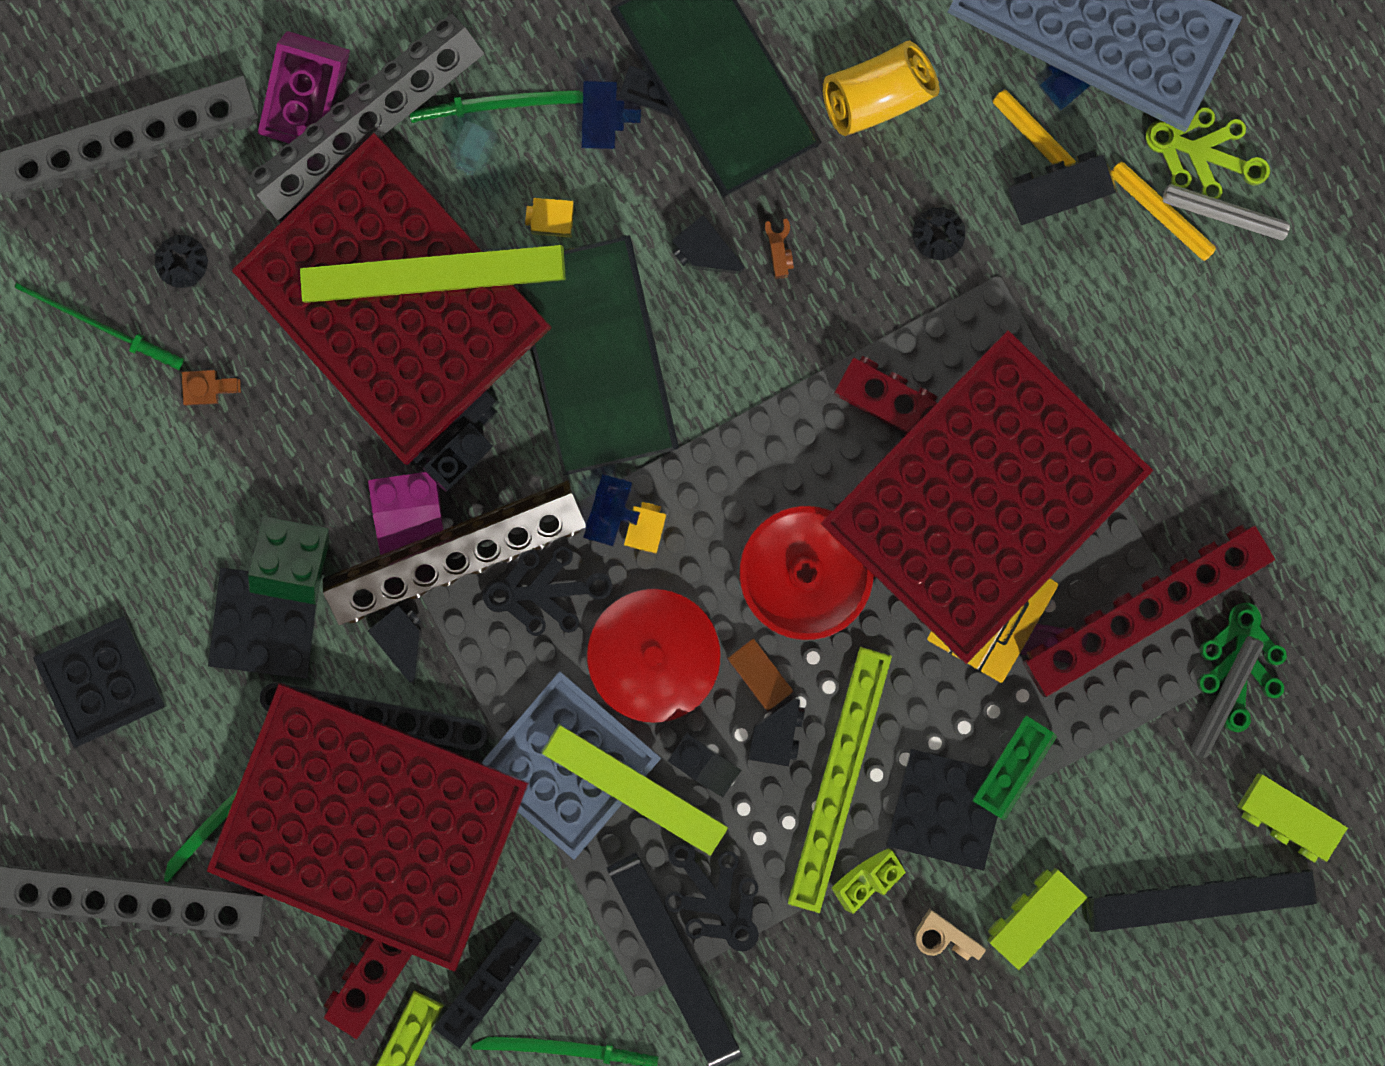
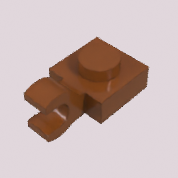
M783 219L784 230L781 233H774L771 230L770 221L765 224V233L769 239L775 279L788 278V269H794L791 249L785 250L783 242L790 232L788 219Z
M216 370L182 372L183 405L218 404V394L241 393L240 379L227 378L217 380Z

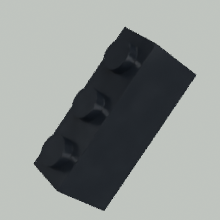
M1094 149L1077 155L1078 162L1065 166L1063 160L1046 166V173L1034 177L1031 171L1014 177L1015 184L1010 185L1008 190L1020 225L1022 226L1116 193L1117 187L1105 152L1097 155Z

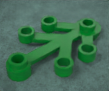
M1250 603L1235 605L1229 612L1228 625L1214 638L1206 640L1201 644V656L1206 660H1216L1222 654V647L1236 637L1235 650L1209 673L1202 674L1198 678L1197 686L1201 692L1214 693L1218 690L1220 681L1228 675L1248 636L1255 637L1263 642L1264 647L1262 650L1265 652L1264 658L1267 663L1281 665L1285 662L1287 658L1286 650L1282 646L1275 645L1261 629V614L1254 605ZM1244 613L1250 616V623L1246 626L1241 623V616ZM1209 644H1213L1216 648L1213 656H1208L1206 653V647ZM1274 649L1280 652V658L1277 661L1271 659V652ZM1257 660L1251 675L1262 686V692L1266 697L1279 698L1284 693V684L1281 680L1272 678ZM1207 677L1213 680V686L1209 690L1204 687V680ZM1247 681L1224 724V727L1232 732H1242L1251 723V715L1245 708ZM1275 682L1278 689L1272 695L1268 690V686L1270 683ZM1237 713H1241L1243 716V722L1240 725H1236L1233 720Z

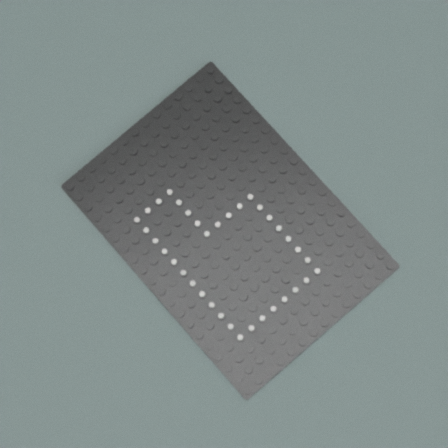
M994 277L679 447V449L666 454L581 500L579 504L584 513L587 527L581 529L574 536L560 537L550 541L546 547L534 550L540 557L539 565L535 569L528 570L515 587L530 586L551 561L555 549L561 546H565L572 551L573 560L569 565L563 566L549 584L587 581L595 573L607 575L612 582V591L604 599H593L589 594L550 598L567 613H573L578 617L579 627L576 631L571 633L564 632L560 628L559 623L532 600L517 602L532 616H540L545 620L546 630L539 636L529 634L526 626L508 611L499 613L487 608L483 601L484 588L493 580H504L520 561L521 553L514 560L497 562L479 574H467L458 578L456 582L449 586H437L427 590L421 596L499 741L558 672L561 671L657 753L661 759L646 777L728 827L711 856L693 846L695 851L694 860L716 890H718L721 869L718 863L719 856L725 851H732L737 855L738 866L733 872L729 907L738 917L742 897L738 889L739 883L742 879L748 877L756 880L759 890L753 900L751 921L757 926L759 933L803 910V908L787 903L859 647L891 655L892 658L825 897L834 893L831 888L842 877L875 854L891 849L898 858L908 853L904 850L888 847L886 843L910 749L993 769L1025 716H1028L1054 732L1057 738L1026 786L1027 788L1202 693L1197 686V680L1202 674L1209 673L1214 669V666L1210 660H1206L1201 656V642L1186 615H1183L1048 697H1042L1022 663L1029 658L1028 656L1019 654L1005 680L1002 683L998 682L929 642L927 637L931 631L875 576L873 578L871 594L859 616L843 630L825 638L800 640L780 635L761 623L748 607L740 584V561L745 545L757 527L772 515L792 507L816 506L833 511L906 436L903 432L833 395L853 357L860 360L861 356L871 359L879 364L878 371L887 376L894 372L908 380L906 386L917 392L920 388L930 391L938 396L935 401L938 403L1003 334L1009 330L1053 373L1008 288L1000 277ZM870 380L865 384V392L869 397L878 398L883 394V386L877 380ZM899 396L894 401V407L899 413L907 414L912 410V402L906 396ZM642 502L661 506L660 513L667 515L657 554L624 546L633 507L641 508ZM1124 502L1050 577V579L1058 583V587L1040 617L1038 624L1065 629L1072 626L1074 630H1077L1086 624L1084 618L1091 613L1101 609L1104 614L1115 607L1112 601L1127 592L1134 596L1143 590L1141 587L1143 582L1156 575L1160 579L1165 577ZM552 516L544 520L543 522H551L556 517ZM560 550L556 556L557 560L560 563L567 562L569 553L566 550ZM528 553L524 556L523 561L525 565L532 566L536 562V557L534 554ZM596 580L593 583V590L597 593L603 592L606 588L602 580ZM1169 586V597L1174 601H1178L1171 587ZM501 589L496 590L493 595L494 600L499 603L503 602L506 599V593ZM646 589L672 591L690 599L708 616L716 630L720 644V668L710 693L691 712L677 719L665 722H642L628 718L614 710L596 690L588 669V643L599 617L611 604L621 597ZM1148 599L1141 601L1139 605L1141 615L1145 618L1153 615L1154 604ZM567 616L564 618L563 626L566 629H572L575 626L576 622L573 617ZM1116 616L1112 619L1110 624L1112 632L1116 635H1121L1125 631L1126 622L1122 617ZM538 619L532 620L530 629L533 632H539L542 629L541 621ZM1089 633L1086 651L1092 652L1096 649L1098 641L1095 635ZM753 638L794 691L768 712L727 659ZM1053 661L1058 669H1064L1068 665V663ZM1210 677L1204 680V687L1208 690L1213 686V680ZM792 698L799 699V707H804L805 713L802 727L795 728L794 740H799L797 760L790 759L789 767L749 760L754 725ZM686 733H689L742 770L723 798L668 762L669 757ZM623 803L575 860L557 845L556 847L634 992L638 996H644L665 985L666 982L621 899L606 867L636 852L664 905L666 896L672 891H678L683 896L706 898L684 868L675 867L668 858L670 846L674 842L683 839ZM680 848L675 852V857L679 861H684L688 857V852ZM726 855L722 859V864L725 867H732L735 863V859L731 855ZM745 882L742 890L746 894H751L755 890V885L752 882ZM676 895L671 896L668 900L669 905L673 908L679 907L682 903L681 898ZM667 909L697 967L731 949L726 939L706 936L692 939L685 932V925L691 918H699L704 924L726 925L718 914L684 909L679 912H671ZM697 922L689 925V931L692 934H699L702 930L701 925ZM739 929L735 934L739 941H745L749 935L745 929Z

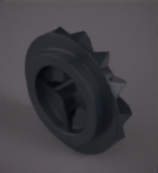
M945 207L928 209L917 218L913 227V241L916 248L925 257L933 260H945L953 257L960 251L966 238L965 224L957 213ZM948 222L949 225L945 235L951 243L938 239L931 245L929 242L932 240L931 237L934 232L928 223L940 228Z
M174 235L164 240L155 252L154 266L159 277L165 283L176 288H187L195 285L203 278L208 266V257L206 250L196 239L185 235ZM172 250L181 256L190 253L186 259L187 267L191 270L190 272L180 266L170 271L176 262L173 257L174 255L171 253Z

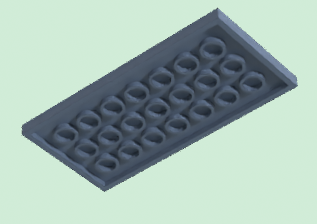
M953 0L947 12L1183 132H1186L1242 19V16L1210 0Z

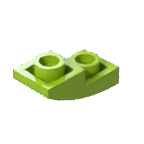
M886 849L856 866L831 889L843 908L854 914L875 891L885 895L906 872L891 849Z

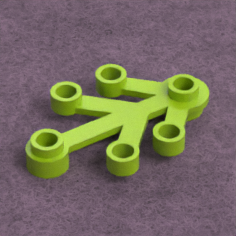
M1204 107L1199 109L1195 113L1186 132L1161 120L1153 122L1146 131L1145 139L1148 147L1154 152L1163 154L1172 174V185L1186 189L1192 181L1191 174L1183 169L1176 150L1189 155L1203 186V195L1208 196L1206 188L1209 185H1213L1218 189L1217 196L1212 197L1215 199L1221 197L1223 189L1215 181L1207 161L1242 174L1243 180L1249 185H1260L1269 177L1270 167L1264 159L1255 157L1249 161H1244L1212 148L1227 140L1242 138L1246 132V126L1241 120H1231L1226 127L1194 141L1181 136L1199 126L1200 128L1210 127L1215 121V114L1210 108ZM1201 112H1207L1210 115L1211 120L1209 123L1203 124L1199 121V114ZM1232 124H1238L1241 127L1240 135L1235 136L1230 133V126ZM1157 132H1166L1168 135L1167 142L1160 143L1157 141ZM1256 166L1260 169L1261 174L1259 178H1252L1249 175L1250 167ZM1182 173L1187 177L1185 185L1176 183L1175 177L1177 174Z

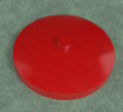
M798 506L782 510L767 518L757 527L743 550L739 573L745 601L761 623L785 637L815 640L831 636L846 628L859 616L871 594L874 575L820 524L832 512L831 510L816 506Z
M660 589L636 591L621 597L611 604L597 620L590 635L587 651L588 669L592 682L604 701L614 710L628 718L651 723L677 719L700 705L715 684L721 659L720 644L716 630L704 611L690 599L675 592Z

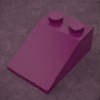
M286 31L276 46L258 134L290 144L304 133L308 126L316 123L330 112L337 103L350 50Z
M426 472L368 480L380 555L445 530L439 485ZM427 564L417 567L419 571H428L432 568V566Z

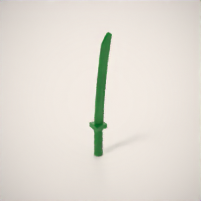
M579 90L521 93L467 100L455 97L454 102L418 108L410 114L411 123L449 115H457L460 118L464 117V114L497 109L594 103L595 98Z
M17 282L14 286L16 289L131 344L129 352L134 354L137 351L179 371L182 367L184 358H180L178 355L171 354V352L143 340L144 336L141 334L133 338Z
M237 790L220 805L170 859L164 876L165 882L171 880L190 856L226 820Z
M486 1037L471 1046L473 1050L537 1052L603 1060L604 1064H610L611 1061L635 1066H657L659 1056L655 1055L651 1056L649 1054H639V1052L613 1048L614 1045L608 1043L606 1046L534 1038Z

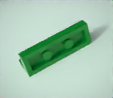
M1025 716L973 801L1005 821L1055 742L1057 735L1028 716Z

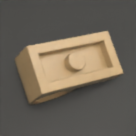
M930 908L914 933L916 946L926 955L935 956L940 954L950 941L955 944L952 950L966 960H969L971 956L980 960L986 951L985 947ZM926 931H938L940 938L935 946L927 947L923 945L922 936Z

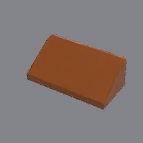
M754 638L727 658L767 712L794 692Z

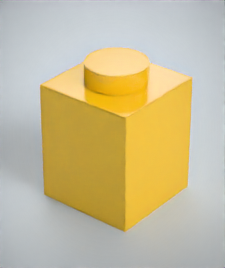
M533 198V206H527L525 226H531L532 234L572 238L574 202Z
M642 502L641 508L633 507L624 546L657 554L667 516L660 513L661 506Z

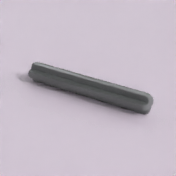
M1252 636L1246 637L1191 746V750L1195 755L1202 758L1208 757L1264 647L1263 642Z

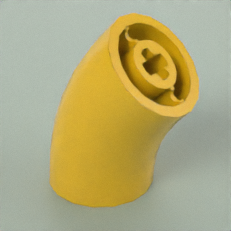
M910 40L863 63L830 74L825 77L823 82V98L829 119L834 128L843 136L865 130L908 112L935 98L940 91L939 81L931 62L925 53Z

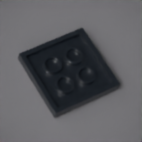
M220 568L208 667L308 678L318 596L314 605L250 593L249 571Z
M122 616L33 657L74 748H78L167 707L126 616Z
M910 749L886 846L984 871L998 817L975 803L973 799L992 769Z

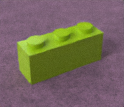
M1259 773L1237 806L1244 811L1241 816L1243 819L1256 827H1259L1262 822L1272 829L1269 834L1270 836L1285 845L1289 841L1294 842L1301 847L1298 853L1314 863L1318 858L1327 862L1348 827Z
M1054 868L1051 872L1048 869L1044 870L1034 881V884L1037 886L1029 896L1023 893L1011 906L1014 912L1006 920L1002 917L999 918L988 930L991 936L987 941L1018 970L1028 962L1088 898L1057 868Z

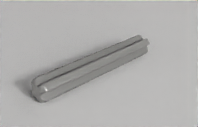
M1172 184L1165 188L1162 201L1166 204L1278 240H1284L1289 233L1290 224L1287 221Z

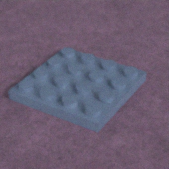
M559 671L482 761V764L530 782L518 812L575 860L623 803L541 753L558 724H561L644 776H647L661 757Z

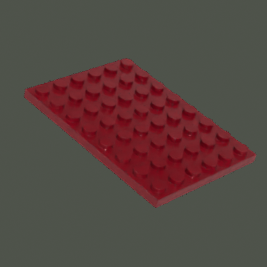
M375 133L231 270L406 465L417 457L552 328L515 285L302 302L300 268L484 252Z
M1007 330L820 524L961 661L967 664L1154 470Z
M281 683L278 684L208 865L207 872L455 972L530 782Z

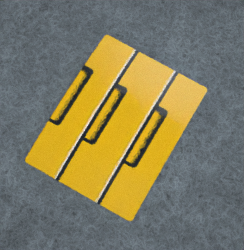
M1049 578L967 664L1002 683L1058 587V583ZM932 631L927 637L929 642L957 657Z

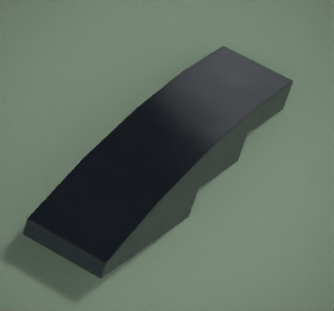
M516 919L432 1031L459 1050L542 941V938Z

